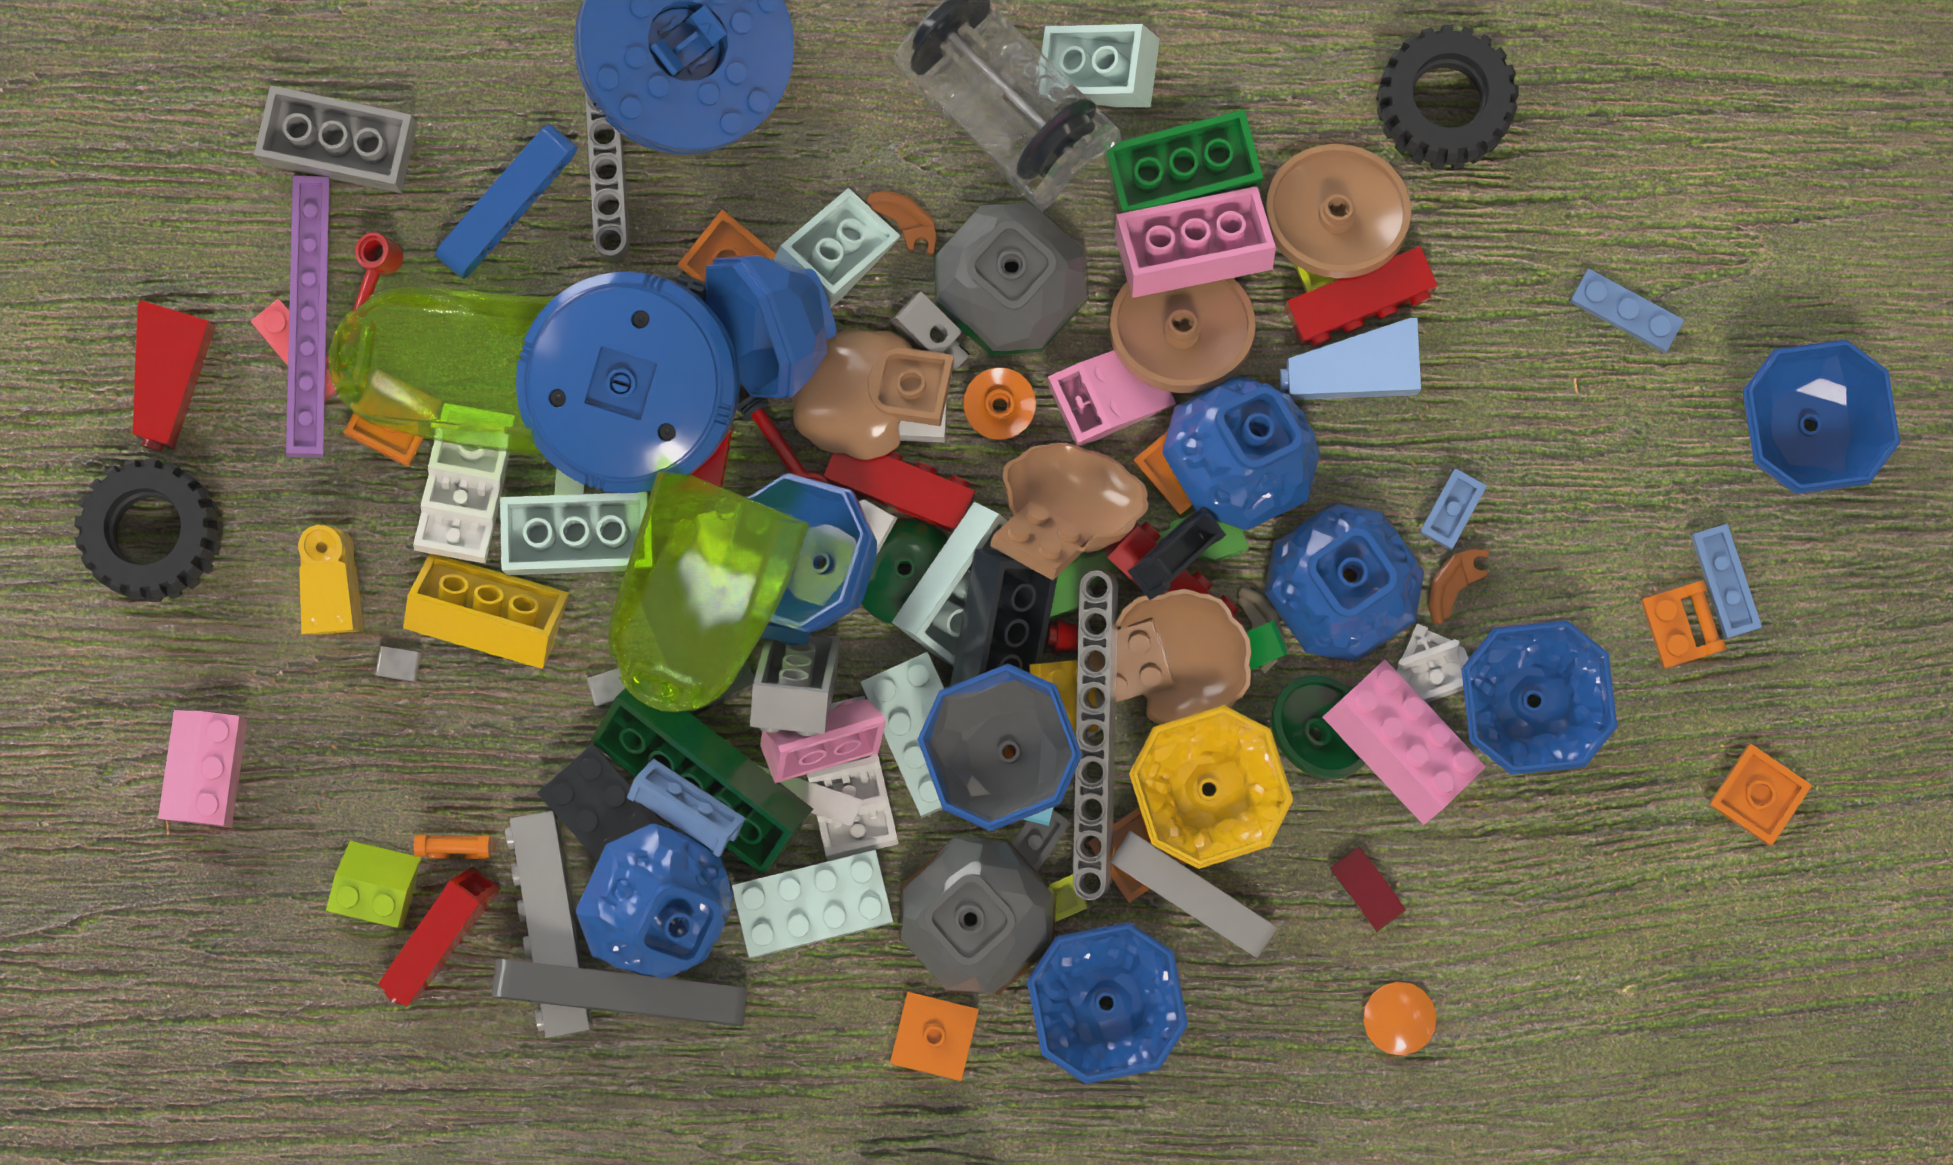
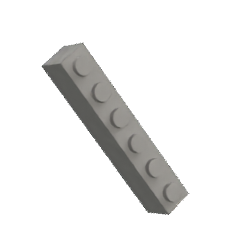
M554 811L509 818L511 827L505 828L508 849H515L517 863L511 864L514 885L521 886L523 900H517V908L520 921L527 922L529 936L523 937L526 958H532L533 963L583 968L558 816ZM540 1004L541 1009L535 1010L538 1031H544L545 1038L593 1030L590 1009Z

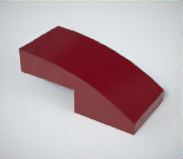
M1360 847L1330 867L1331 873L1353 899L1355 906L1376 932L1406 911L1393 890Z

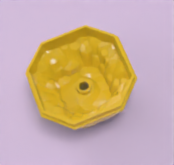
M1225 705L1153 727L1129 773L1151 844L1198 869L1270 847L1293 802L1271 729ZM1212 783L1216 788L1215 794L1213 796H1205L1202 792L1203 784Z

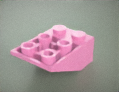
M1114 350L1048 376V387L1075 445L1079 447L1088 445L1176 405L1171 392L1151 387L1133 376L1122 365Z

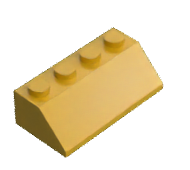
M429 553L408 593L403 629L543 669L554 646L569 592L449 557Z

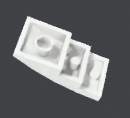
M444 403L428 464L429 475L420 506L421 516L413 543L414 551L486 564L516 421L515 416Z
M865 696L856 697L848 700H855L856 702L865 700ZM848 700L831 703L830 710L836 708V706L840 703ZM878 753L807 774L809 783H814L863 800L852 826L816 815L827 861L899 844Z

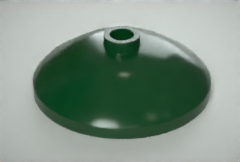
M897 518L876 556L861 605L875 618L894 625L892 623L893 619L948 541L947 536L937 527L926 521L916 518ZM901 563L911 565L912 570L908 575H901L898 572V566Z
M1312 675L1292 681L1277 696L1271 716L1274 737L1287 759L1301 771L1313 777L1326 780L1346 778L1365 765V762L1323 718L1327 712L1351 691L1349 687L1335 679Z

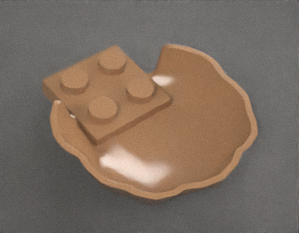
M849 328L837 332L834 338L827 340L828 352L817 371L791 397L794 406L793 419L795 428L804 437L810 439L819 449L832 453H845L857 459L869 460L881 457L899 446L898 424L900 421L941 426L955 362L954 355L916 350L909 340L891 331L873 332Z
M1069 443L1033 446L1024 451L1019 458L1009 461L1004 466L1002 475L1003 488L1010 511L1014 517L993 534L990 546L1047 578L1054 580L1079 557L1081 552L1103 549L1122 540L1134 528L1135 523L1148 510L1146 486L1137 477L1131 475L1123 465L1104 454L1085 450Z
M1188 589L1169 591L1151 600L1147 596H1142L1126 606L1116 621L1115 626H1118L1116 702L1144 695L1147 699L1146 715L1148 719L1160 725L1222 705L1232 708L1250 686V639L1242 625L1232 617L1230 609L1217 597ZM1101 629L1094 632L1097 634H1101L1104 632L1105 629ZM1095 650L1091 653L1089 662L1093 669L1100 671L1104 668L1106 659L1103 653ZM1100 690V693H1101V696H1102V699H1103V702H1104V701H1105V696H1104L1103 691Z

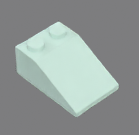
M1143 24L1045 26L1036 95L1043 98L1073 102L1090 98L1096 105L1111 107H1151L1160 38Z
M847 188L786 240L778 249L773 260L794 265L801 269L814 270L820 278L831 308L899 240L900 235L853 191Z

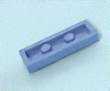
M1589 268L1570 300V303L1663 353L1668 351L1684 321L1682 318Z
M1728 523L1692 534L1691 539L1724 638L1728 639L1762 628Z

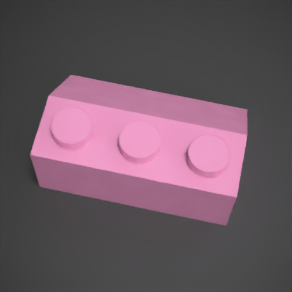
M868 699L858 702L848 700L830 710L825 734L818 733L815 736H802L796 733V731L780 730L772 733L762 731L760 746L774 783H778L879 753L886 720L884 715Z
M174 710L158 819L232 828L248 719L236 715L212 712Z

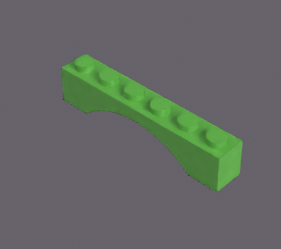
M1186 517L1169 523L1170 529L1159 533L1161 537L1158 542ZM1216 521L1226 536L1208 547L1197 559L1214 564L1246 553L1249 547L1243 530ZM1101 549L1102 553L1088 557L1086 552L1080 553L1079 557L1058 575L1050 620L1077 610L1079 607V586L1085 574L1095 570L1112 572L1118 568L1107 558L1103 549ZM1100 576L1095 577L1091 582V589L1103 578Z

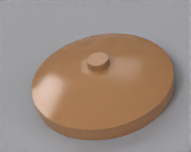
M1327 144L1306 149L1282 165L1270 184L1265 214L1275 245L1295 265L1324 277L1351 278L1379 269L1396 255L1407 236L1411 219V202L1403 180L1385 160L1359 147L1344 144Z
M1234 278L1132 298L1127 281L1113 302L1110 316L1111 343L1122 365L1143 383L1163 391L1175 393H1193L1208 390L1235 375L1250 355L1256 327L1252 303L1242 286Z

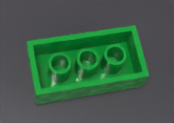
M1244 109L1104 146L1103 158L1119 214L1256 186L1260 188L1263 181L1262 170Z

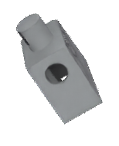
M921 291L914 295L889 322L919 350L954 355L955 362L953 368L955 370L970 355L955 340L962 333L961 330ZM931 329H936L940 332L941 340L939 343H935L930 338Z

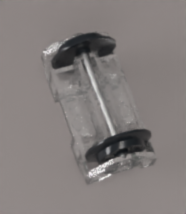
M944 0L939 6H934L926 12L922 21L905 37L893 56L896 67L922 97L945 120L951 118L992 159L994 168L1041 212L1057 199L1066 184L1093 159L1107 153L1122 140L1119 129L1096 107V104L1081 93L990 3V0ZM1005 95L1009 98L1007 102L1002 98ZM1040 175L1044 178L1037 189H1032L1028 186L1037 176Z

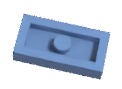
M1455 468L1419 533L1452 550L1487 485Z

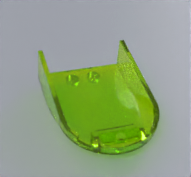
M396 287L369 296L370 300L359 306L354 312L350 310L340 322L329 350L330 377L342 401L361 419L380 427L455 445L503 452L543 455L534 443L533 430L525 427L519 410L516 393V373L518 360H521L519 354L523 351L521 347L526 343L524 339L532 323L554 298L420 287Z
M658 471L609 624L608 641L610 655L615 657L618 669L622 675L619 678L627 690L642 703L658 710L671 712L699 709L718 699L735 680L775 613L790 581L810 523L693 475Z

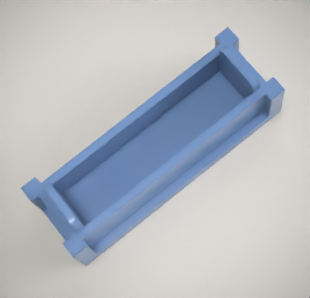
M655 759L635 777L627 796L631 801L635 800L637 803H641L710 848L717 857L722 855L729 840L734 841L737 838L745 820L743 816Z

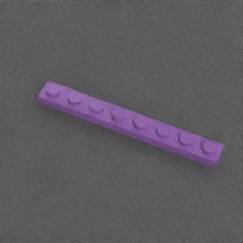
M293 176L286 457L323 458L329 177Z

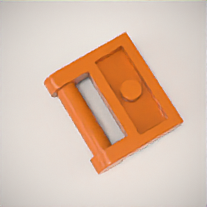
M1704 580L1640 600L1663 670L1727 650L1724 639L1720 640L1704 593L1708 591ZM1690 596L1706 642L1705 645L1696 647L1681 599Z
M416 834L414 838V856L427 857L428 853V859H450V854H464V859L487 860V858H490V853H496L497 838L492 836H429Z

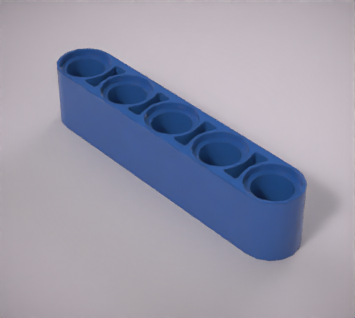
M547 124L443 240L435 252V257L461 279L467 278L572 160L578 150V146L553 125Z

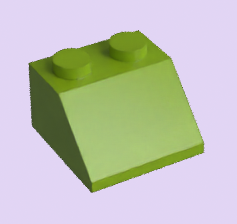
M350 841L335 873L326 911L404 929L422 858Z

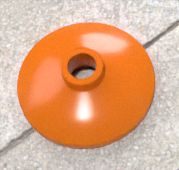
M992 368L978 374L968 385L963 401L964 413L971 427L980 435L994 440L1010 439L1022 433L1031 423L1035 414L1036 398L1032 386L1020 373L1008 368ZM996 400H1003L1006 403L1007 407L1003 412H997L993 409V403Z

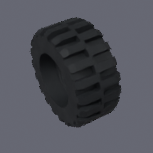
M1442 25L1440 31H1434L1430 27L1421 30L1420 35L1416 38L1410 36L1403 42L1401 48L1395 50L1390 57L1377 91L1376 100L1379 101L1377 108L1378 119L1384 122L1383 132L1387 139L1393 138L1396 145L1394 148L1403 155L1405 151L1413 156L1412 162L1419 165L1423 161L1432 163L1431 169L1442 170L1444 165H1451L1452 170L1463 168L1467 162L1474 164L1482 160L1484 155L1488 152L1491 153L1505 136L1518 107L1516 100L1519 96V85L1514 84L1516 72L1513 65L1507 66L1505 63L1507 54L1501 47L1497 50L1490 46L1491 38L1483 34L1481 39L1472 35L1474 29L1463 26L1461 32L1453 31V25ZM1448 68L1466 75L1475 84L1481 98L1480 108L1476 117L1467 125L1454 128L1442 127L1426 119L1418 110L1414 101L1415 85L1424 73L1433 69Z
M146 458L145 462H139L134 459L125 461V467L119 469L113 466L106 470L107 477L100 481L96 478L89 486L93 489L88 498L82 496L79 506L83 508L82 515L75 516L74 527L79 529V536L74 538L76 548L83 553L81 560L85 567L93 572V577L101 584L137 601L143 599L150 602H162L165 597L174 599L182 596V590L187 587L193 590L201 583L198 578L203 573L209 574L214 567L210 563L213 555L219 556L222 546L217 543L218 535H223L222 523L217 518L220 512L217 504L210 498V492L196 478L178 466L169 462L165 464L157 459ZM150 497L164 499L175 507L180 516L181 531L177 544L166 557L155 563L139 564L131 561L121 552L118 545L117 532L121 518L133 504L142 499Z

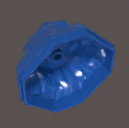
M1247 376L1229 378L1220 385L1205 390L1176 406L1162 451L1196 511L1204 506L1209 511L1207 514H1211L1215 521L1243 530H1249L1307 502L1320 457L1315 434L1304 412L1293 402L1291 396L1275 389L1272 385L1262 384Z
M1332 502L1273 542L1264 594L1305 653L1357 662L1416 622L1425 571L1383 512ZM1346 570L1353 571L1356 575V580L1352 583L1346 581L1343 578V572Z
M1568 620L1493 628L1461 668L1470 742L1511 775L1584 768L1618 727L1609 653ZM1534 694L1539 698L1540 703L1537 708H1532L1527 704V697Z
M655 823L606 844L576 908V915L592 957L603 960L616 968L661 979L678 972H686L690 967L706 960L714 943L719 940L721 931L732 911L734 894L722 856L717 857L713 854L714 851L691 836Z
M1130 922L1056 936L1027 979L1041 1054L1085 1084L1160 1069L1188 1026L1174 952ZM1109 996L1112 998L1113 1007L1110 1010L1106 1011L1100 1008L1099 1000L1101 997Z

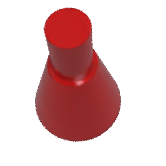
M1055 618L1053 625H1048L1045 642L1046 646H1051L1052 654L1078 650V625L1059 618Z

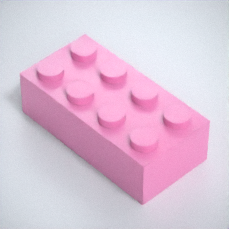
M1257 186L1116 214L1115 239L1132 298L1273 270L1276 246Z
M1383 660L1323 716L1325 721L1423 825L1443 810L1486 768L1478 757L1386 660Z

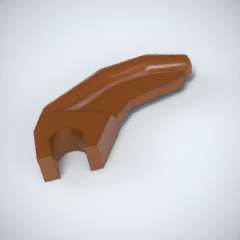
M889 190L868 194L867 203L872 206L873 211L897 222L903 233L908 252L914 253L916 242L924 240L928 243L927 256H934L937 237L933 217L911 197Z
M1470 549L1448 557L1431 583L1427 604L1434 624H1442L1444 619L1450 617L1457 593L1460 590L1487 576V570H1477L1473 562L1476 558L1487 559L1489 550Z

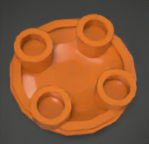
M1394 982L1383 985L1371 995L1364 1006L1363 1023L1367 1036L1377 1048L1387 1054L1404 1056L1415 1053L1429 1043L1435 1032L1437 1015L1434 1004L1424 990L1411 983Z

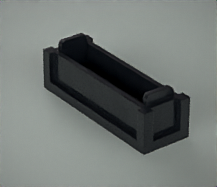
M1204 506L1181 521L1128 570L1149 600L1171 587L1170 583L1208 547L1226 536L1212 515L1207 514L1209 511Z

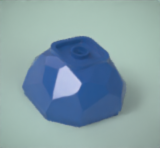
M760 255L713 259V264L706 266L704 299L706 304L719 317L730 336L737 356L741 384L751 397H793L815 374L828 352L827 340L834 338L837 334L836 324L817 273L812 269H801L794 265Z
M1847 339L1773 349L1742 390L1754 464L1795 495L1868 485L1900 444L1889 370ZM1806 419L1814 422V431H1807L1804 428V421Z
M787 473L744 499L722 568L743 614L810 633L828 627L859 607L865 596L876 559L877 539L852 490ZM826 558L825 567L820 569L821 561Z

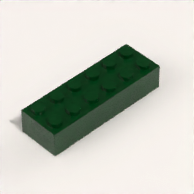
M640 674L616 696L590 740L591 743L635 777L655 759L743 816L745 820L737 838L734 841L729 840L726 847L763 876L784 854L813 811L810 805L780 782L774 783L771 775Z

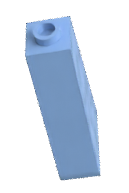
M1408 318L1288 358L1286 369H1280V390H1287V394L1291 396L1292 400L1418 395L1421 390L1417 318Z

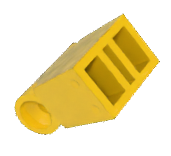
M314 525L307 528L302 533L298 542L301 567H299L301 633L306 635H322L364 631L357 566H355L354 561L355 547L352 538L341 529L326 525Z

